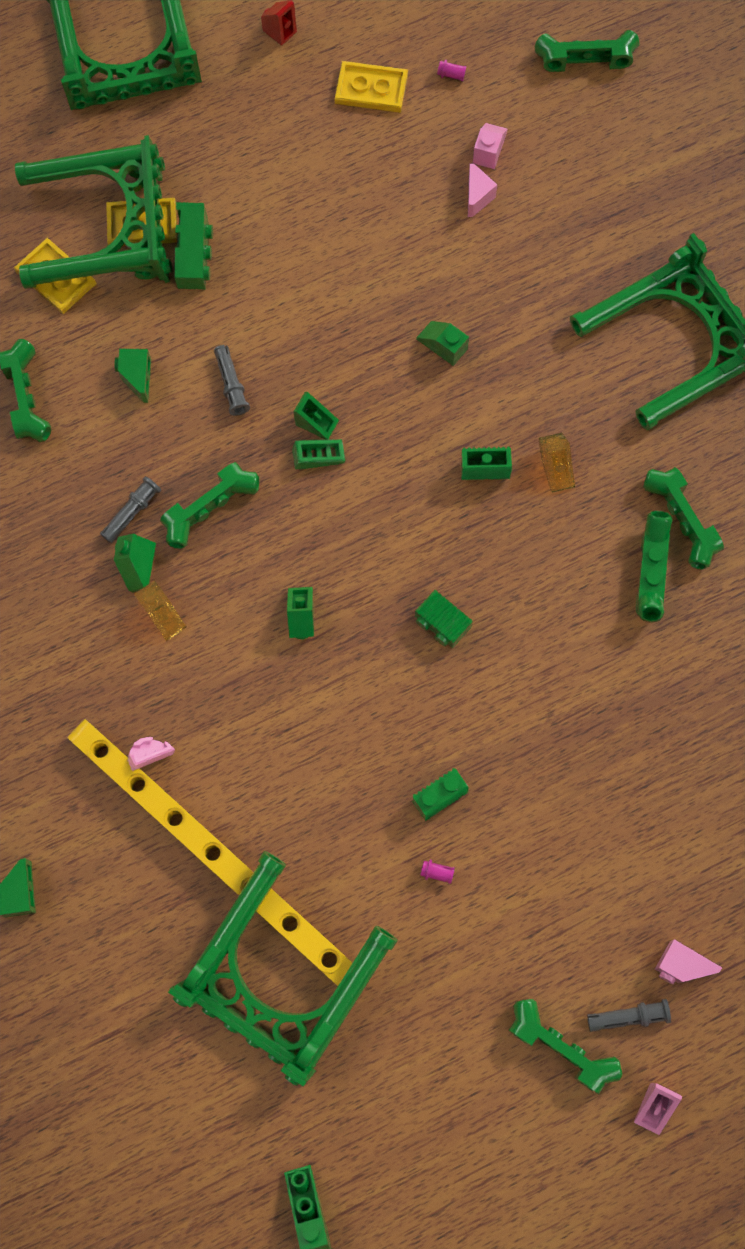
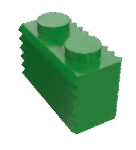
M504 446L502 448L498 447L497 449L495 447L492 449L490 447L487 449L485 447L482 449L480 447L477 449L475 447L472 449L464 447L462 449L461 480L510 479L512 456L509 446L507 448Z
M434 590L415 611L416 623L425 631L430 629L436 634L434 636L435 639L444 647L449 645L451 648H454L472 628V619L438 593L437 590Z
M452 768V771H448L443 777H439V780L435 779V783L431 782L430 786L426 785V789L422 788V792L418 791L417 794H413V804L423 819L427 821L467 794L469 787L457 769Z

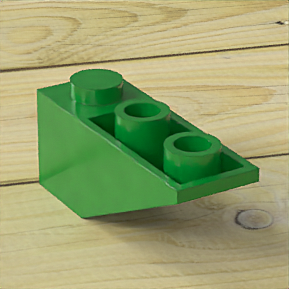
M311 1165L284 1172L300 1249H332Z

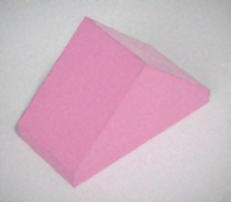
M470 164L468 217H473L496 198L497 184L475 164Z
M650 1083L634 1123L660 1135L680 1103L682 1096L657 1083Z

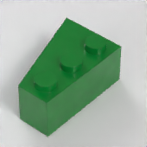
M176 202V211L179 216V225H176L175 230L178 233L177 247H175V281L177 288L206 290V281H210V266H207V261L212 258V247L209 245V239H213V225H209L204 203Z

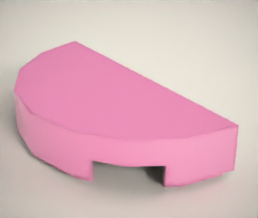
M153 737L141 738L134 743L130 750L128 762L133 771L173 755L175 749L166 741L162 743L153 740Z

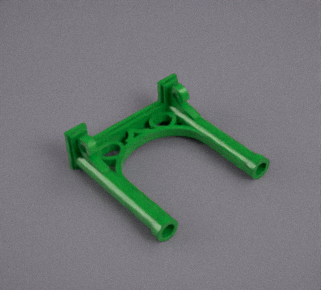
M47 0L51 8L65 74L63 79H61V83L71 110L84 109L93 105L126 100L130 97L149 95L158 91L172 90L173 88L186 85L191 86L202 82L196 50L193 51L180 0H161L166 21L164 39L148 56L126 64L101 63L83 53L77 42L69 0ZM171 42L173 44L175 55L167 51L171 45ZM160 59L171 62V65L167 68H154V64ZM80 61H81L84 65H86L87 67H89V68L85 71L84 75H83V72H82V67H81ZM146 68L149 69V73H145ZM99 72L108 76L102 82L93 83L90 81ZM113 75H117V78L121 79L114 80Z
M149 135L144 136L141 144L32 163H27L26 161L15 163V174L20 186L91 174L103 175L115 181L122 188L127 205L126 218L120 233L104 249L87 255L20 265V280L25 289L35 288L38 284L112 272H134L137 278L144 280L158 276L165 283L170 282L169 273H172L173 269L171 260L166 258L165 249L162 247V241L165 240L164 229L160 224V220H163V210L161 205H159V199H162V192L157 180L163 181L162 171H165V163L163 157H159L157 144L152 143ZM112 169H120V170H119L118 173H116V172L113 171ZM127 174L131 177L139 178L134 183H127L125 181ZM144 188V198L137 197L135 192ZM143 212L146 213V224L138 220ZM134 230H143V239L139 243H131L128 240ZM124 244L129 249L117 252Z
M695 233L689 236L684 247H681L669 257V263L589 309L583 312L579 311L570 316L573 330L579 337H583L645 301L668 299L679 302L691 309L706 326L712 344L710 362L697 375L636 409V417L645 430L652 429L657 426L660 420L745 372V319L740 308L729 299L726 289L721 287L715 280L714 273L703 264L707 248L705 243L698 239ZM676 282L675 291L669 289H662L668 286L669 284ZM685 282L693 284L698 294L695 296L683 294L681 284ZM703 294L711 305H707L703 301L700 304L698 303L702 299ZM720 316L726 326L717 331L720 325L718 322V317ZM723 335L731 336L736 342L737 348L728 349L720 345V337ZM718 355L729 358L714 367Z
M264 851L258 859L259 864L187 978L171 987L168 993L174 996L173 1000L182 1007L188 1006L191 1008L195 1004L202 1006V1011L206 1015L222 1020L225 1028L233 1033L239 1032L245 1036L246 1042L256 1049L262 1048L269 1053L268 1057L275 1063L285 1064L281 1072L286 1074V1080L293 1085L298 1086L300 1084L304 1087L315 1074L316 1070L314 1068L388 950L394 948L398 939L385 929L375 926L331 998L324 1005L313 1011L288 1013L263 1003L250 991L241 976L237 962V949L243 932L286 867V864L281 859ZM228 954L230 971L216 973ZM218 979H233L236 987V994L233 998H226L217 991L216 983ZM242 996L245 998L242 1003L246 1007L247 1017L230 1006L236 1003ZM322 1015L308 1036V1030L304 1021ZM273 1018L278 1019L274 1023L272 1034L256 1024L261 1020L271 1022ZM295 1022L300 1031L298 1042H290L282 1037L280 1033L282 1023Z

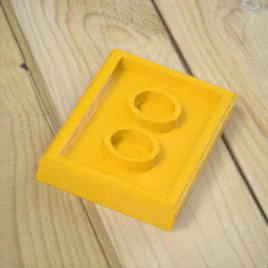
M342 61L335 94V104L401 113L408 70Z
M159 199V205H161L163 210V220H160V224L165 233V240L162 243H176L178 241L177 233L175 232L177 225L176 199ZM126 201L106 202L108 245L115 240L123 227L127 211ZM143 212L138 220L144 222L145 224L146 213ZM134 230L128 240L131 243H139L143 239V230Z
M46 238L18 263L14 270L19 275L20 265L68 258L69 256L50 239ZM87 276L38 284L34 289L64 314L97 283L93 277Z

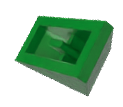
M304 392L293 411L296 426L325 440L329 439L339 422V419L309 392Z

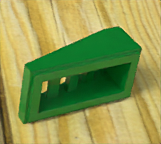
M342 439L295 441L292 448L295 470L345 463ZM333 447L335 448V457H332L331 448ZM321 449H325L326 457H322ZM315 450L316 457H312L311 451Z

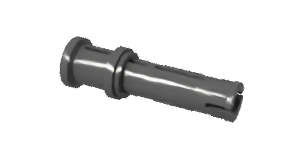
M227 345L217 346L214 349V354L224 381L225 388L223 394L228 398L230 405L229 413L233 416L245 414L250 410V405L246 402L243 394L245 391L244 386L239 383L229 347Z
M145 476L143 483L135 492L129 494L127 503L100 532V535L112 544L141 509L144 510L148 507L147 503L156 493L162 491L161 488Z
M662 999L659 1003L645 1005L644 1002L637 1004V1007L587 1014L589 1030L593 1032L637 1024L648 1027L651 1023L664 1021L669 1024L671 1023V1013L667 999Z

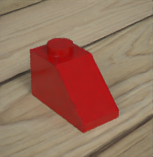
M291 0L276 2L271 8H267L261 16L263 31L281 46L297 32L295 6Z

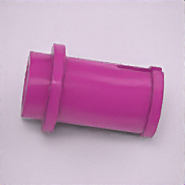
M447 60L444 62L440 61L437 75H440L441 78L445 76L463 81L467 66L448 63Z
M429 859V862H423L420 876L425 877V880L431 878L451 884L455 867L432 863V860Z

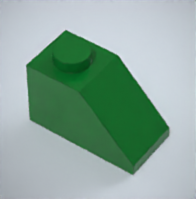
M430 321L416 337V340L452 366L468 350L469 336L451 323Z
M119 348V357H115L114 362L115 371L119 373L121 380L143 403H148L152 360L148 349Z
M136 534L119 536L115 544L114 562L128 591L132 593L148 590L156 548L155 542Z
M313 587L288 588L287 618L289 638L306 639L314 637Z
M26 858L20 859L0 883L1 917L7 918L36 913L32 862Z

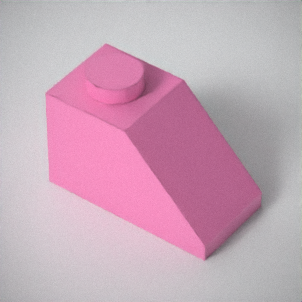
M488 123L484 124L480 129L474 147L473 164L495 169L507 134V128Z
M676 940L669 942L655 970L660 972L659 977L670 984L716 974L722 969V967Z

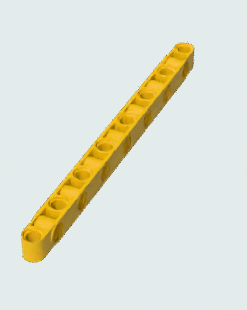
M84 719L67 738L234 892L240 895L252 876L253 871L140 768L132 771L128 757ZM102 747H107V755L97 758V751ZM139 780L145 781L143 790L139 792L133 790L135 782ZM175 814H181L182 822L177 826L170 825L171 817ZM213 848L220 849V856L217 860H208L207 854L209 850ZM271 889L257 910V913L338 986L352 965V962ZM295 918L298 925L294 931L288 932L284 930L283 925L286 919ZM328 953H333L337 957L336 965L331 968L325 967L322 963L323 957Z

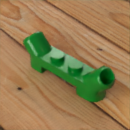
M626 30L616 40L558 42L545 33L537 39L534 47L535 53L543 58L544 69L549 72H564L566 64L609 62V70L624 69L633 63L632 53L639 47V37L634 31Z
M17 339L10 350L0 352L1 370L7 379L13 378L19 410L10 412L13 430L17 439L30 436L38 442H43L51 434V425L49 422L33 414L32 408H36L33 394H29L28 387L32 386L28 372L25 373V368L36 354L35 348L27 340Z
M237 462L231 463L217 473L220 483L187 508L183 509L179 503L175 504L160 518V522L167 529L166 543L173 548L186 547L191 526L207 519L211 511L217 507H223L235 493L255 495L258 492V474L256 472L243 471Z
M676 467L667 472L655 469L649 470L643 488L647 492L664 496L668 502L669 512L679 520L682 533L688 536L693 544L688 563L693 568L700 570L710 567L713 555L723 551L724 544L714 525L704 529L683 495L688 483L682 473Z
M652 511L647 515L641 542L642 555L639 588L636 596V612L643 621L649 623L658 622L664 616L669 537L673 519L669 513L663 511Z
M527 999L514 1003L513 1008L516 1020L508 1030L528 1046H532L535 1040L539 1039L578 1067L580 1071L575 1079L598 1095L605 1084L620 1081L622 1069L619 1059L613 1056L590 1061L584 1057L586 1051L574 1043L569 1046L562 1041L563 1035L552 1027L546 1030L541 1026L537 1001Z

